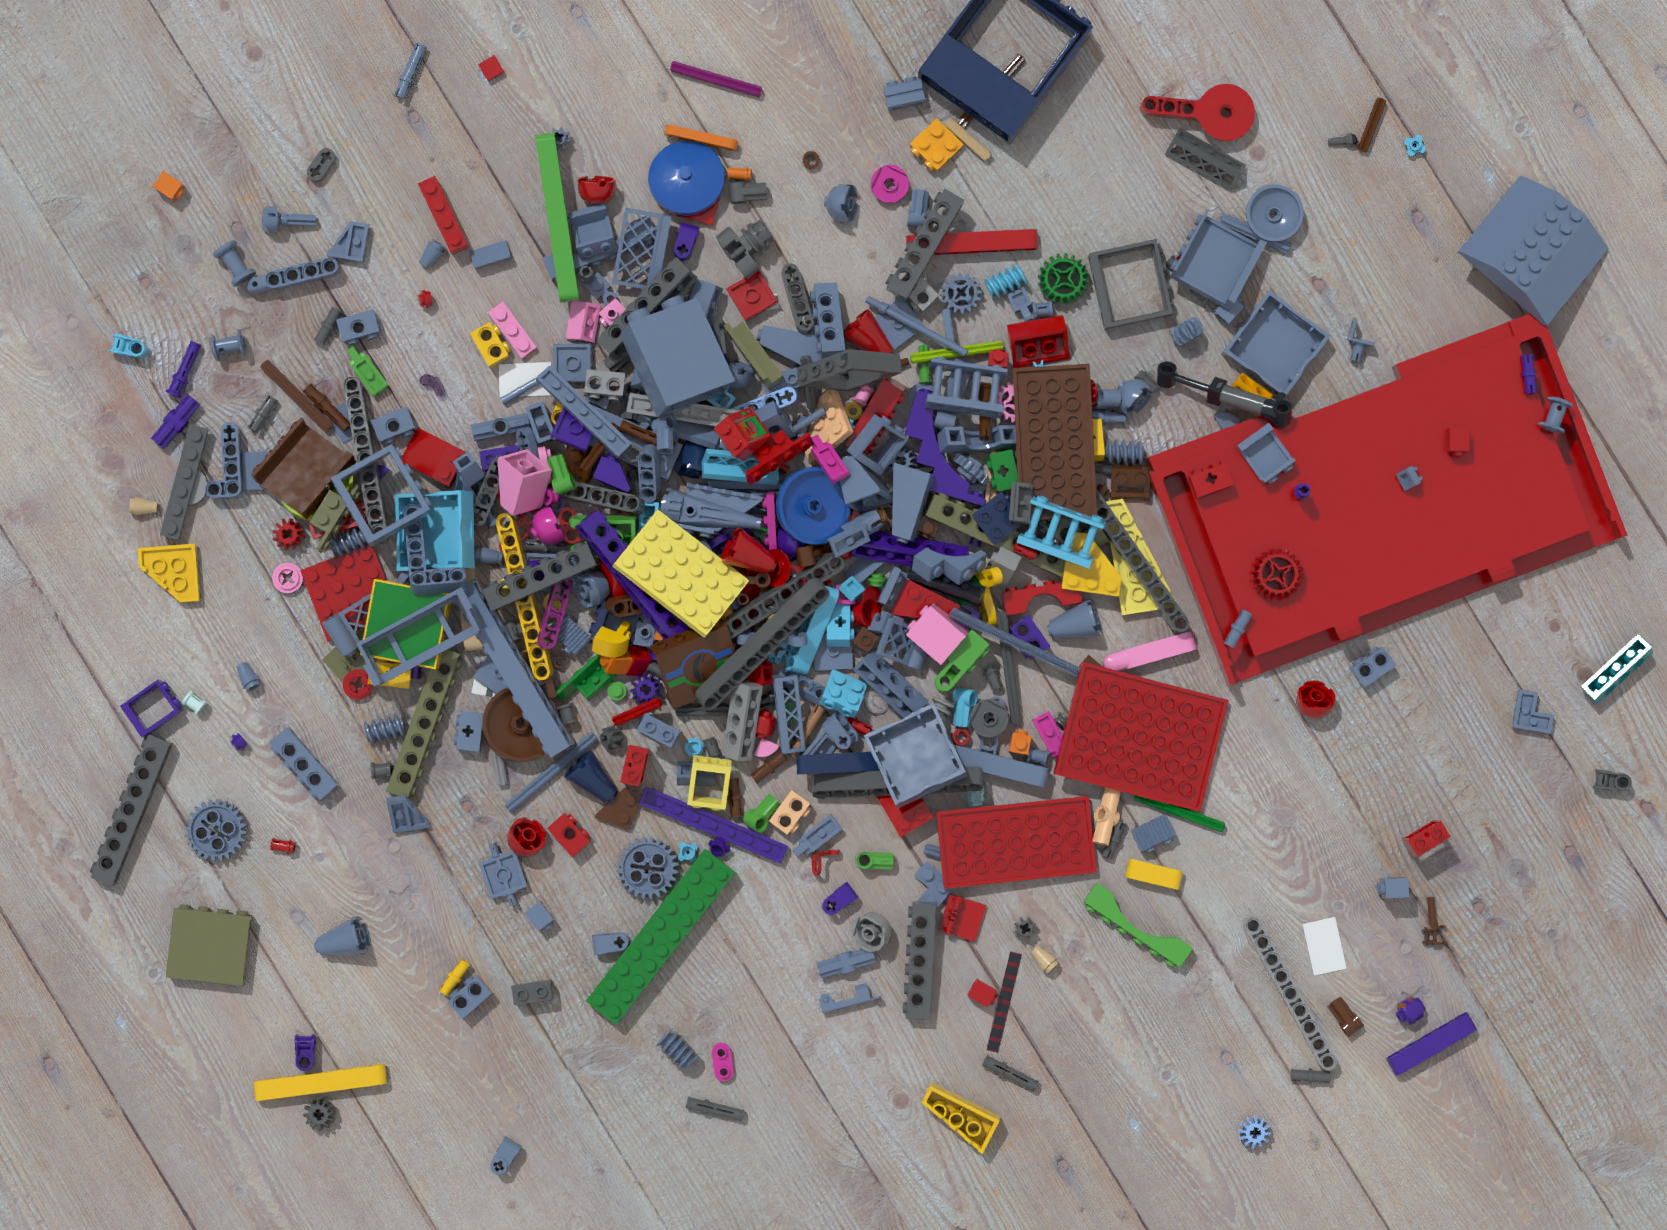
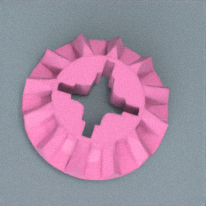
M282 563L274 570L272 581L279 591L293 593L300 588L303 577L297 565ZM281 573L287 575L292 573L291 578L293 579L294 583L289 581L284 583L285 578L283 577L284 575H282Z

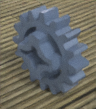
M959 272L958 277L952 274L951 281L945 279L947 286H941V289L945 290V292L940 293L941 297H945L942 303H948L947 309L953 308L954 314L957 310H960L961 315H963L964 310L970 313L971 306L977 308L975 301H981V298L977 297V295L982 294L981 290H977L980 283L974 284L975 277L970 280L968 273L965 277H962L961 272ZM964 281L966 283L964 285H957L955 282ZM971 287L974 291L973 298L969 295V290ZM966 288L965 297L960 296L957 298V290L962 291ZM949 289H951V291L953 292V297L951 300L948 296ZM965 302L967 305L958 306L957 303Z
M957 453L952 461L958 465L956 470L974 484L977 481L985 486L990 480L984 473L986 469L970 455L964 457L962 454Z

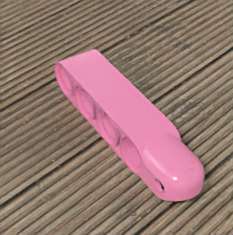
M1189 631L1109 654L1103 660V667L1123 671L1197 650L1193 632Z

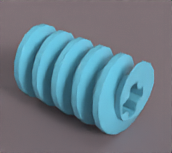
M1015 264L1012 265L1013 271L1007 267L1005 269L1006 274L999 271V278L992 274V281L988 277L985 278V285L992 300L994 294L1000 298V291L1007 295V288L1013 292L1014 285L1021 288L1022 281L1028 285L1027 279L1020 267Z

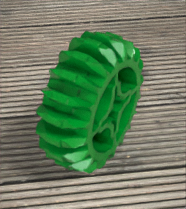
M1059 253L1056 255L1057 260L1050 256L1051 264L1044 261L1043 264L1047 268L1040 267L1039 271L1044 274L1038 275V279H1043V281L1038 283V286H1045L1041 293L1048 291L1045 298L1049 299L1052 295V303H1055L1058 298L1060 299L1059 305L1063 304V299H1066V303L1069 305L1071 297L1076 302L1078 300L1076 294L1083 297L1084 294L1080 289L1086 291L1087 287L1083 284L1089 283V279H1084V277L1089 275V272H1082L1086 265L1079 267L1082 260L1078 259L1075 263L1073 261L1075 255H1072L1069 260L1067 259V253H1064L1063 259H1061ZM1066 264L1071 267L1066 271H1061L1054 266ZM1075 270L1079 276L1078 287L1071 280V275ZM1049 271L1056 278V283L1052 288L1048 283ZM1068 274L1067 283L1059 284L1060 275ZM1061 287H1066L1073 292L1060 294L1056 291Z

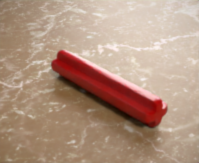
M652 699L614 716L612 721L615 726H619L645 713L661 708V699Z

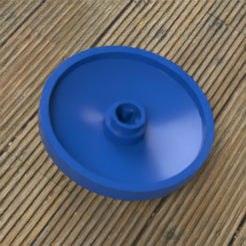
M680 141L668 145L656 155L649 169L648 182L652 196L662 208L673 214L689 216L704 212L716 203L724 188L725 173L720 158L711 148L695 141Z
M819 467L803 468L792 473L780 487L776 500L777 516L782 528L791 538L804 544L815 545L828 542V538L842 531L840 526L847 523L850 514V507L845 504L840 481L832 484L823 469Z

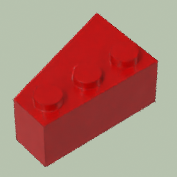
M905 580L890 614L921 618L919 613L926 605L930 607L932 604H935L947 614H950L953 608L959 610L960 605L910 580Z

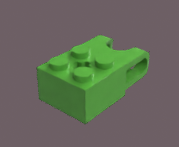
M575 515L570 517V526L572 528H575V525H577L587 515ZM605 515L607 518L606 522L610 527H614L617 530L621 541L629 546L637 536V515ZM597 527L596 533L601 537L603 534L602 530ZM609 543L608 549L611 552L614 551V545Z
M971 630L946 659L949 663L936 676L934 680L935 687L942 692L950 690L965 672L969 674L976 667L977 664L974 662L978 657L982 659L988 653L989 649L987 647L989 643L975 631ZM946 677L949 680L948 686H942L940 678Z

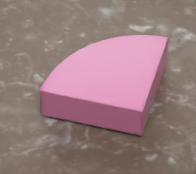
M761 738L754 755L758 757L769 756L778 749L779 745Z

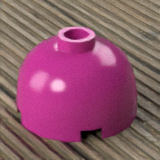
M545 507L535 514L532 520L533 528L530 529L534 539L538 538L545 545H554L565 540L551 507Z

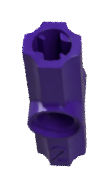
M187 394L179 405L166 415L163 424L151 439L165 449L176 434L181 433L189 423L188 420L201 404Z

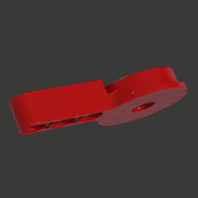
M1233 84L1216 85L1205 92L1199 100L1147 96L1140 104V111L1146 116L1197 120L1206 134L1219 141H1233L1242 137L1251 128L1255 117V108L1251 97L1245 90ZM1145 102L1153 103L1154 109H1146ZM1164 104L1172 105L1173 111H1165ZM1183 106H1189L1192 109V113H1184ZM1221 110H1227L1231 114L1229 118L1222 117Z

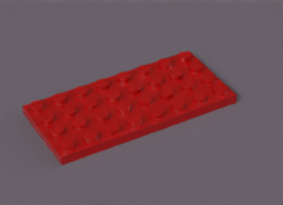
M1089 796L936 812L944 889L1097 873L1094 843L1092 842L1093 831Z

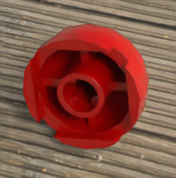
M588 176L578 178V192L585 202L591 203V206L606 203L613 198L616 191V179L614 180V178L607 176H594V178L589 180Z
M1315 680L1307 681L1298 689L1296 704L1304 716L1311 719H1321L1332 710L1336 696L1331 687L1330 690L1325 687V683Z
M528 817L517 819L511 825L507 834V842L510 849L515 854L523 857L537 854L546 843V831L543 826L534 819L532 821L527 819Z

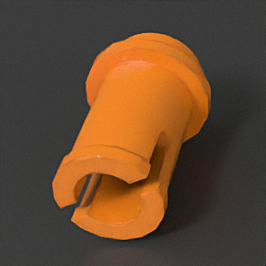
M747 166L746 168H728V179H740L747 182L752 178V169H748Z

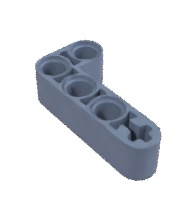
M955 357L954 360L956 362L974 364L973 362L966 361ZM952 371L943 395L945 397L952 396L954 372ZM962 373L959 395L961 399L963 398L970 374ZM938 410L933 428L942 430L944 427H953L958 412Z
M227 422L221 427L223 480L210 481L205 486V493L213 499L238 498L244 492L241 430L234 423ZM230 427L235 430V432H233L231 436L227 434V431L230 430ZM230 446H235L236 453L232 456H229L227 452L228 448ZM231 465H236L237 472L233 475H230L228 471L229 467ZM232 484L238 485V491L235 494L230 492ZM213 485L219 486V492L216 495H212L210 491Z

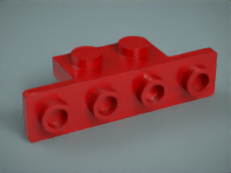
M783 430L772 435L768 441L752 454L759 464L745 473L747 483L751 485L754 482L760 481L768 473L774 472L779 466L791 461L801 452L807 451L812 446L811 435L806 433L794 442L790 440Z

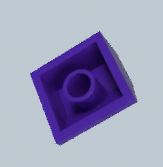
M607 455L606 458L602 456L593 478L619 491L631 494L632 490L619 460L610 455Z

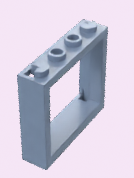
M392 444L331 477L333 485L370 547L431 514L430 507L432 505L427 496L423 498L420 493L422 488L417 480L413 481L410 476L413 474L408 464H403L401 460L403 458L402 453L398 447L395 449ZM391 454L422 508L372 534L342 481Z

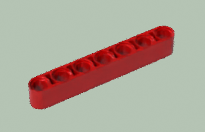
M1037 229L946 233L934 255L1037 250L1038 232ZM916 235L906 236V246L909 241H914ZM921 240L918 245L921 248H927L929 243L926 240Z

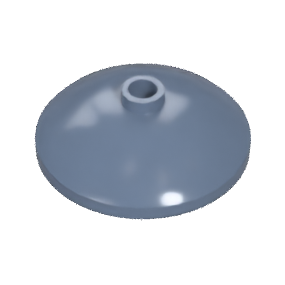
M1279 184L1266 185L1258 189L1251 196L1246 207V219L1250 229L1255 235L1266 241L1279 242L1290 238L1298 231L1303 221L1304 210L1300 198L1293 190ZM1275 212L1276 218H1271L1270 213Z

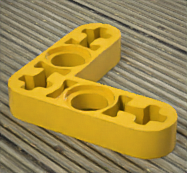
M994 567L976 573L975 576L986 587L983 604L981 607L978 606L981 620L992 626H997L996 611L989 588L1001 584L1003 576L1000 568Z

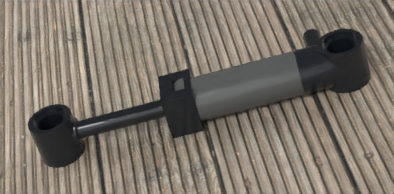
M1169 361L1158 365L1157 383L1162 388H1171L1178 382L1207 392V403L1220 406L1222 403L1270 419L1278 427H1286L1291 423L1292 404L1284 400L1286 394L1280 392L1274 401L1227 385V380L1215 377L1211 384L1208 385L1178 375L1176 365Z

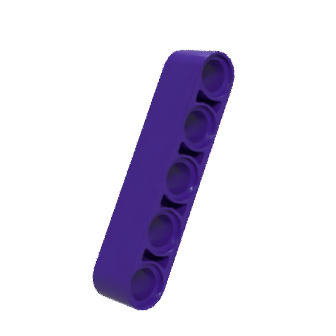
M1465 1012L1388 1056L1386 1060L1395 1076H1398L1477 1030V1027L1468 1012Z

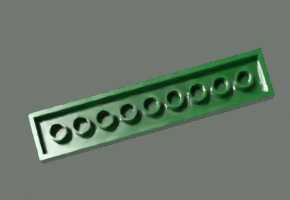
M705 848L587 998L586 1002L616 1025L735 874V871Z

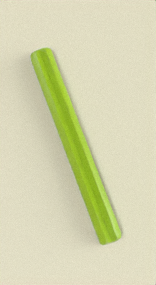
M994 341L961 347L968 350L966 356L986 354L994 349L1003 350L1002 341ZM949 348L912 353L910 354V360L912 364L930 362L931 358L935 357L951 359L963 356Z

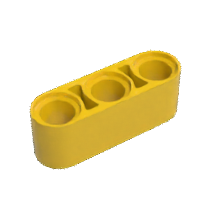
M1129 858L1125 877L1179 890L1183 871Z

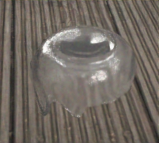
M872 688L864 692L860 709L866 716L877 718L884 715L890 705Z

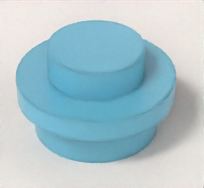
M691 738L686 741L684 749L691 757L693 755L699 756L703 752L704 745L700 739Z

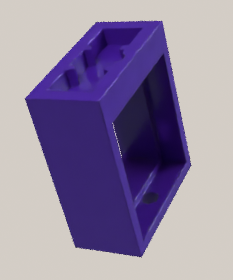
M157 679L120 705V708L141 738L147 737L182 712L180 708L182 706L181 702L176 696L172 697L169 692L171 688L166 681L162 682ZM159 688L174 710L147 728L133 708V705Z

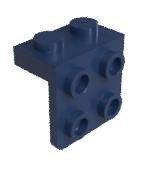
M1002 491L972 515L973 519L993 544L999 543L1022 525V523H1009L1010 497L1006 493L1003 494Z
M603 601L602 605L599 604L595 611V615H598L596 622H592L589 629L591 638L594 639L602 626L616 632L622 622L626 621L631 623L629 647L639 620L638 614L617 617L606 610V602ZM615 606L614 610L617 611L619 607Z

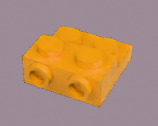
M936 118L910 143V151L917 158L920 156L925 161L924 165L930 171L934 169L938 172L964 144Z

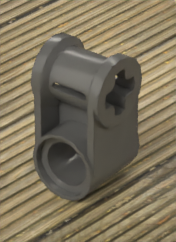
M1595 769L1596 781L1595 785H1593L1594 789L1626 791L1632 785L1631 778L1626 774ZM1620 777L1626 780V785L1623 788H1620L1617 784Z

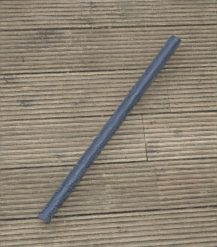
M953 608L950 611V618L952 616V619L954 618L956 621L961 620L960 623L963 621V624L965 622V625L967 624L969 627H974L973 629L976 628V630L982 631V634L983 632L984 635L987 633L986 636L988 635V637L991 635V637H995V640L997 638V641L1000 639L999 642L1001 641V643L1004 641V643H1008V646L1009 644L1010 647L1012 645V648L1015 646L1014 649L1016 648V650L1019 648V650H1023V653L1025 651V654L1027 652V655L1029 654L1031 657L1033 655L1034 657L1036 656L1035 659L1038 657V660L1040 658V661L1042 659V662L1044 661L1046 664L1049 662V664L1051 663L1050 666L1053 664V667L1055 665V668L1057 666V669L1059 668L1061 671L1064 669V671L1066 670L1065 673L1068 671V674L1070 672V675L1072 673V676L1078 677L1080 667L1060 659L1049 652H1045L1032 644L1030 645V643L1028 644V642L1026 643L1017 637L1015 638V636L958 609Z

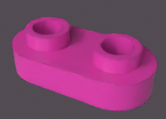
M717 1043L712 1049L714 1074L718 1080L728 1081L734 1073L731 1048L726 1043ZM719 1049H723L725 1051L724 1056L718 1055ZM722 1068L727 1069L728 1073L726 1075L720 1073Z

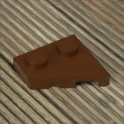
M624 787L611 802H608L595 815V818L630 830L643 794Z

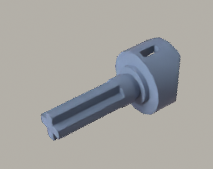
M267 206L263 208L262 230L277 232L279 224L316 226V215H279L277 206Z

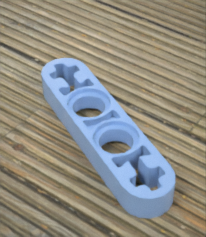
M785 387L731 409L741 411V408L744 407L746 409L751 404H756L759 409L766 405V400L769 397L775 398L776 404L781 409L795 403L798 393L794 388ZM787 390L789 393H793L794 396L791 397V401L783 399L781 400L783 404L780 405V399L777 394L780 397L785 396Z

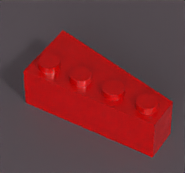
M892 377L882 380L845 445L850 447L874 414L880 418L884 415L891 421L896 412L893 409L896 404L900 405L905 397L903 393L907 386ZM882 426L863 451L865 454L872 453L876 446L874 441L877 436L881 438L886 429Z

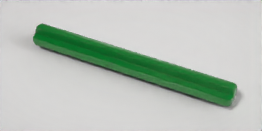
M1134 795L1135 801L1213 830L1223 832L1225 828L1224 822L1187 808Z

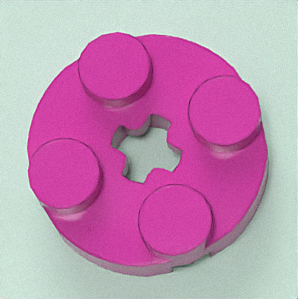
M896 165L880 167L871 178L872 193L883 203H897L908 192V177L904 170ZM892 179L895 187L887 189V185L884 183Z

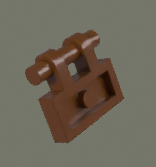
M567 445L564 458L569 473L573 475L575 480L577 476L582 477L580 483L587 484L592 479V471L594 466L598 464L599 458L591 470L586 473L580 469V465L587 457V451L583 452Z

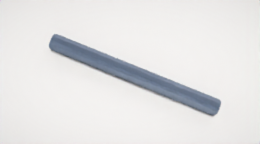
M593 733L588 734L505 804L509 812L514 811L598 740Z

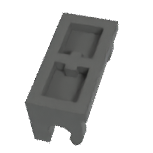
M1012 482L1009 523L1030 524V501L1033 485L1030 483Z

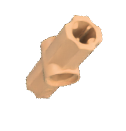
M1105 788L1102 803L1094 812V819L1097 821L1093 843L1109 846L1112 829L1120 819L1117 807L1121 791Z

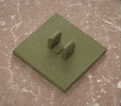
M336 647L322 659L342 683L346 674L353 669L366 671L364 668L366 662L363 656L360 655L361 652L358 647L356 648L357 652L350 657L342 656Z

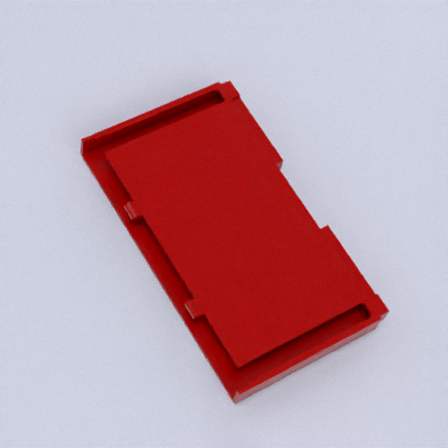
M1527 314L1395 364L1392 370L1396 381L1295 419L1292 417L1291 423L1286 427H1278L1273 424L1272 420L1257 416L1146 459L1151 469V473L1148 474L1150 485L1227 686L1615 539L1628 536L1547 326L1541 325L1540 321L1534 316ZM1533 354L1534 370L1537 371L1535 379L1538 393L1532 394L1531 390L1530 394H1525L1524 377L1521 375L1523 373L1521 355ZM1547 397L1562 398L1573 404V408H1566L1560 428L1565 430L1564 433H1553L1538 425L1539 422L1546 421L1552 404L1547 400ZM1269 423L1273 428L1272 431L1296 461L1292 463L1294 467L1288 472L1284 473L1282 470L1278 473V479L1274 482L1262 484L1236 446ZM1470 428L1469 452L1464 453V456H1452V453H1447V429ZM1219 461L1221 464L1227 463L1234 485L1196 499L1188 479L1192 475L1191 472L1199 468L1205 471L1210 469L1209 465ZM1410 466L1417 467L1418 470L1415 472L1418 477L1422 476L1421 483L1404 491L1396 474ZM1209 474L1206 482L1210 481L1213 484L1215 477H1211ZM1299 484H1308L1311 488L1309 496L1305 499H1297L1294 496L1295 487ZM1274 548L1275 554H1277L1278 548H1282L1283 555L1286 550H1289V558L1295 554L1296 557L1293 561H1301L1296 567H1303V571L1298 572V574L1304 575V578H1297V581H1300L1302 585H1294L1298 591L1295 593L1290 590L1292 593L1291 597L1284 593V600L1280 599V595H1278L1277 600H1273V594L1268 599L1265 598L1267 592L1259 594L1262 587H1254V585L1259 583L1258 580H1251V578L1257 577V574H1252L1251 570L1258 569L1253 566V563L1257 562L1260 564L1261 562L1258 561L1257 557L1261 556L1264 559V551L1271 555L1270 549ZM1272 559L1273 562L1276 563L1279 567H1285L1288 565V563L1282 559ZM1267 562L1262 569L1263 579L1270 574ZM1274 569L1273 572L1275 573L1269 579L1276 577L1281 579L1280 575H1282V572H1284L1285 569L1282 571H1276ZM1292 569L1285 574L1288 586L1293 578ZM1275 581L1266 584L1274 590H1283ZM1244 609L1253 614L1244 629L1246 632L1242 633L1235 648H1232L1225 644L1224 641L1232 629V623L1235 624L1241 610Z

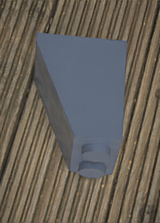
M845 456L841 459L849 471V476L840 480L847 506L862 514L893 502V495L869 467L853 456Z

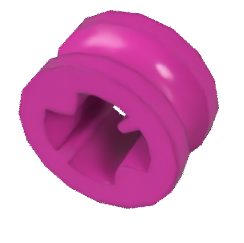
M553 487L547 488L543 503L545 505L557 503L559 495L555 493Z

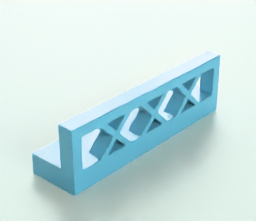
M706 449L701 462L702 478L747 482L745 473L759 463L752 455L745 461L740 459L730 461L729 459L735 458L730 451ZM710 456L719 457L716 459H709ZM778 469L768 473L760 481L754 483L777 485L779 482Z

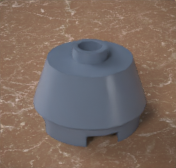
M585 571L573 579L575 593L579 592L582 598L580 603L586 608L591 606L597 607L609 596L610 590L607 579L600 571Z

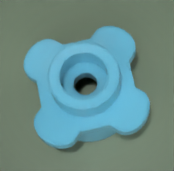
M1421 135L1404 140L1409 156L1425 151L1426 148L1423 146Z
M681 842L679 844L680 854L678 859L680 861H696L697 844Z

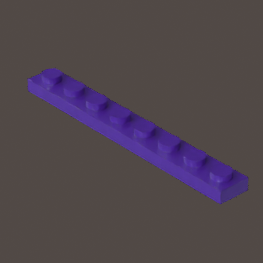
M647 786L639 802L640 805L716 837H723L730 843L780 864L788 845L705 810L693 808L691 805H687L686 802Z

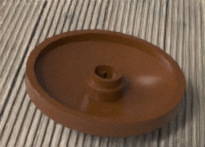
M505 688L493 696L484 710L482 717L483 735L489 747L500 757L512 762L533 761L545 754L542 749L543 744L540 739L534 736L531 724L524 719L522 709L513 701V694L510 689ZM547 696L548 700L550 701L551 705L553 706L554 710L556 711V713H557V715H558V712H557V709H556L554 703H553V702L551 701V699Z

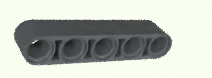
M576 482V489L559 495L567 500L632 515L642 514L646 506L645 502L635 495ZM584 489V495L579 497V492ZM602 493V498L596 501L597 495ZM619 497V503L614 505V500ZM637 501V507L632 509V503Z

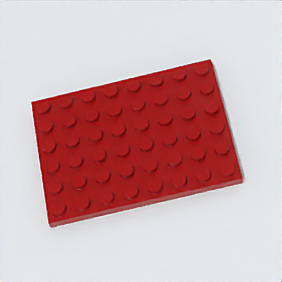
M1081 662L1053 774L1201 812L1228 700Z

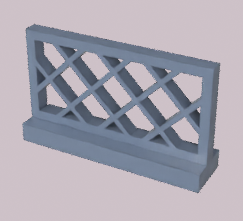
M625 207L612 284L645 289L661 273L671 215ZM635 213L641 220L631 226L627 221L628 214ZM649 217H657V226L650 230L645 220ZM643 222L648 232L639 238L634 228ZM632 230L637 240L628 245L624 240V236ZM651 234L655 241L647 249L641 240ZM640 242L645 251L635 256L630 247ZM628 249L634 258L624 264L621 259V253ZM648 253L651 257V263L643 267L638 258ZM636 260L642 269L632 275L626 266ZM623 268L631 276L625 281L617 280L618 272ZM644 271L648 277L647 285L638 284L634 277Z

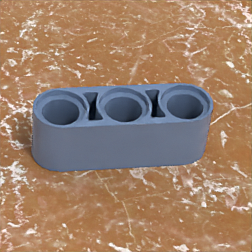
M648 444L638 456L640 497L643 501L651 503L655 501L661 491L660 454L657 453V447Z

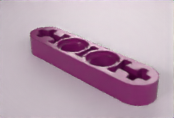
M569 579L563 581V586L566 589L561 591L560 596L555 595L559 594L561 590L558 584L551 588L537 637V644L543 650L551 649L556 644L572 588ZM555 599L561 602L559 610L554 609L552 605ZM550 617L556 620L554 628L549 627L547 624V620ZM548 632H554V634L551 633L548 636V640L551 642L545 645V641H543V638L547 637Z

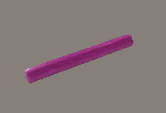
M672 61L670 66L671 72L756 97H760L762 92L761 86L676 61Z

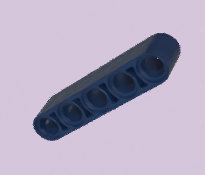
M871 752L796 755L797 775L880 771Z

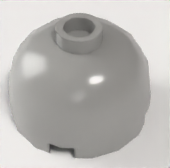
M874 912L866 913L854 921L852 934L853 936L855 935L856 943L860 948L867 952H874L880 950L888 943L891 937V927L883 915Z

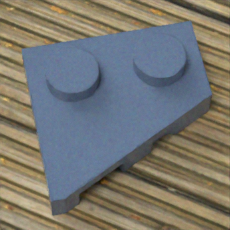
M350 221L345 227V231L340 234L336 240L337 242L327 252L326 256L364 263L370 225Z

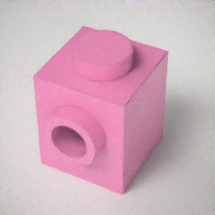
M615 298L599 312L601 316L599 321L607 328L626 309Z

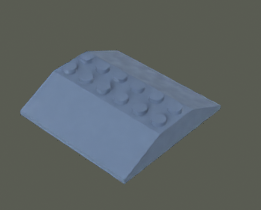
M1520 175L1457 253L1544 326H1547L1606 253L1608 247L1588 217L1560 193Z

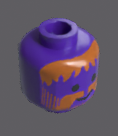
M1409 996L1397 1004L1398 1012H1396V1016L1401 1023L1405 1022L1408 1025H1412L1424 1017L1426 1009L1418 997Z

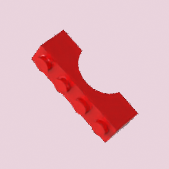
M436 176L418 183L450 253L455 255L470 248Z
M1052 580L1043 582L1044 586L1036 587L1035 583L1024 585L1025 589L1017 590V587L1006 588V592L1002 593V598L1007 616L1025 613L1029 601L1035 596L1042 594L1051 595L1062 606L1082 603L1081 592L1062 589V583L1055 584V581Z

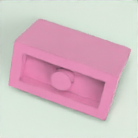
M572 301L566 339L595 343L601 305L584 301Z

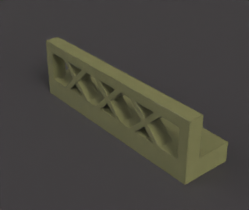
M744 322L733 329L729 323L724 325L733 342L768 389H771L785 379Z

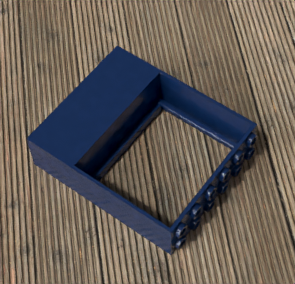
M970 0L920 67L918 79H921L925 84L1011 145L1091 36L1092 22L1086 17H1079L1075 14L1076 11L1068 5L1065 7L1061 4V0H1026L1074 34L1032 92L961 42L964 35L990 0Z

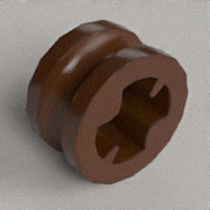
M814 151L806 152L803 156L804 166L809 169L818 166L820 161L819 155ZM808 155L810 157L811 155L815 156L814 160L816 163L814 165L813 163L811 165L807 164L808 160L806 157Z

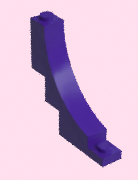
M924 388L921 391L917 390L904 435L922 441L916 463L934 468L933 475L935 476L930 491L983 506L985 503V498H982L983 494L974 491L968 494L970 483L957 474L947 463L942 453H940L933 428V409L924 408L927 394H931L933 391Z

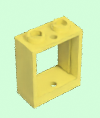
M693 755L687 805H691L693 808L707 807L715 811L725 810L732 760ZM697 770L725 774L722 799L693 796Z

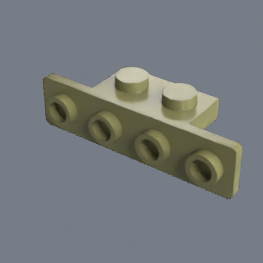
M357 483L349 494L355 502L358 501L362 494V488ZM329 490L309 522L325 532L316 547V550L320 553L329 548L332 542L330 540L331 537L339 532L342 526L340 524L341 521L350 514L342 498Z

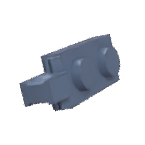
M830 814L801 836L798 840L800 845L793 850L794 854L798 857L804 851L807 854L814 852L841 831L842 827Z

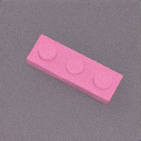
M503 301L487 312L521 359L537 349Z

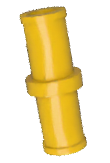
M461 958L454 970L448 973L449 977L439 988L440 992L449 997L455 986L461 983V978L471 966L470 963Z

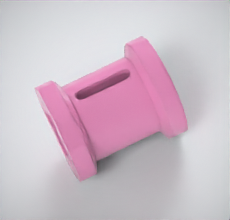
M866 385L859 389L857 395L852 400L867 408L868 400L876 391Z

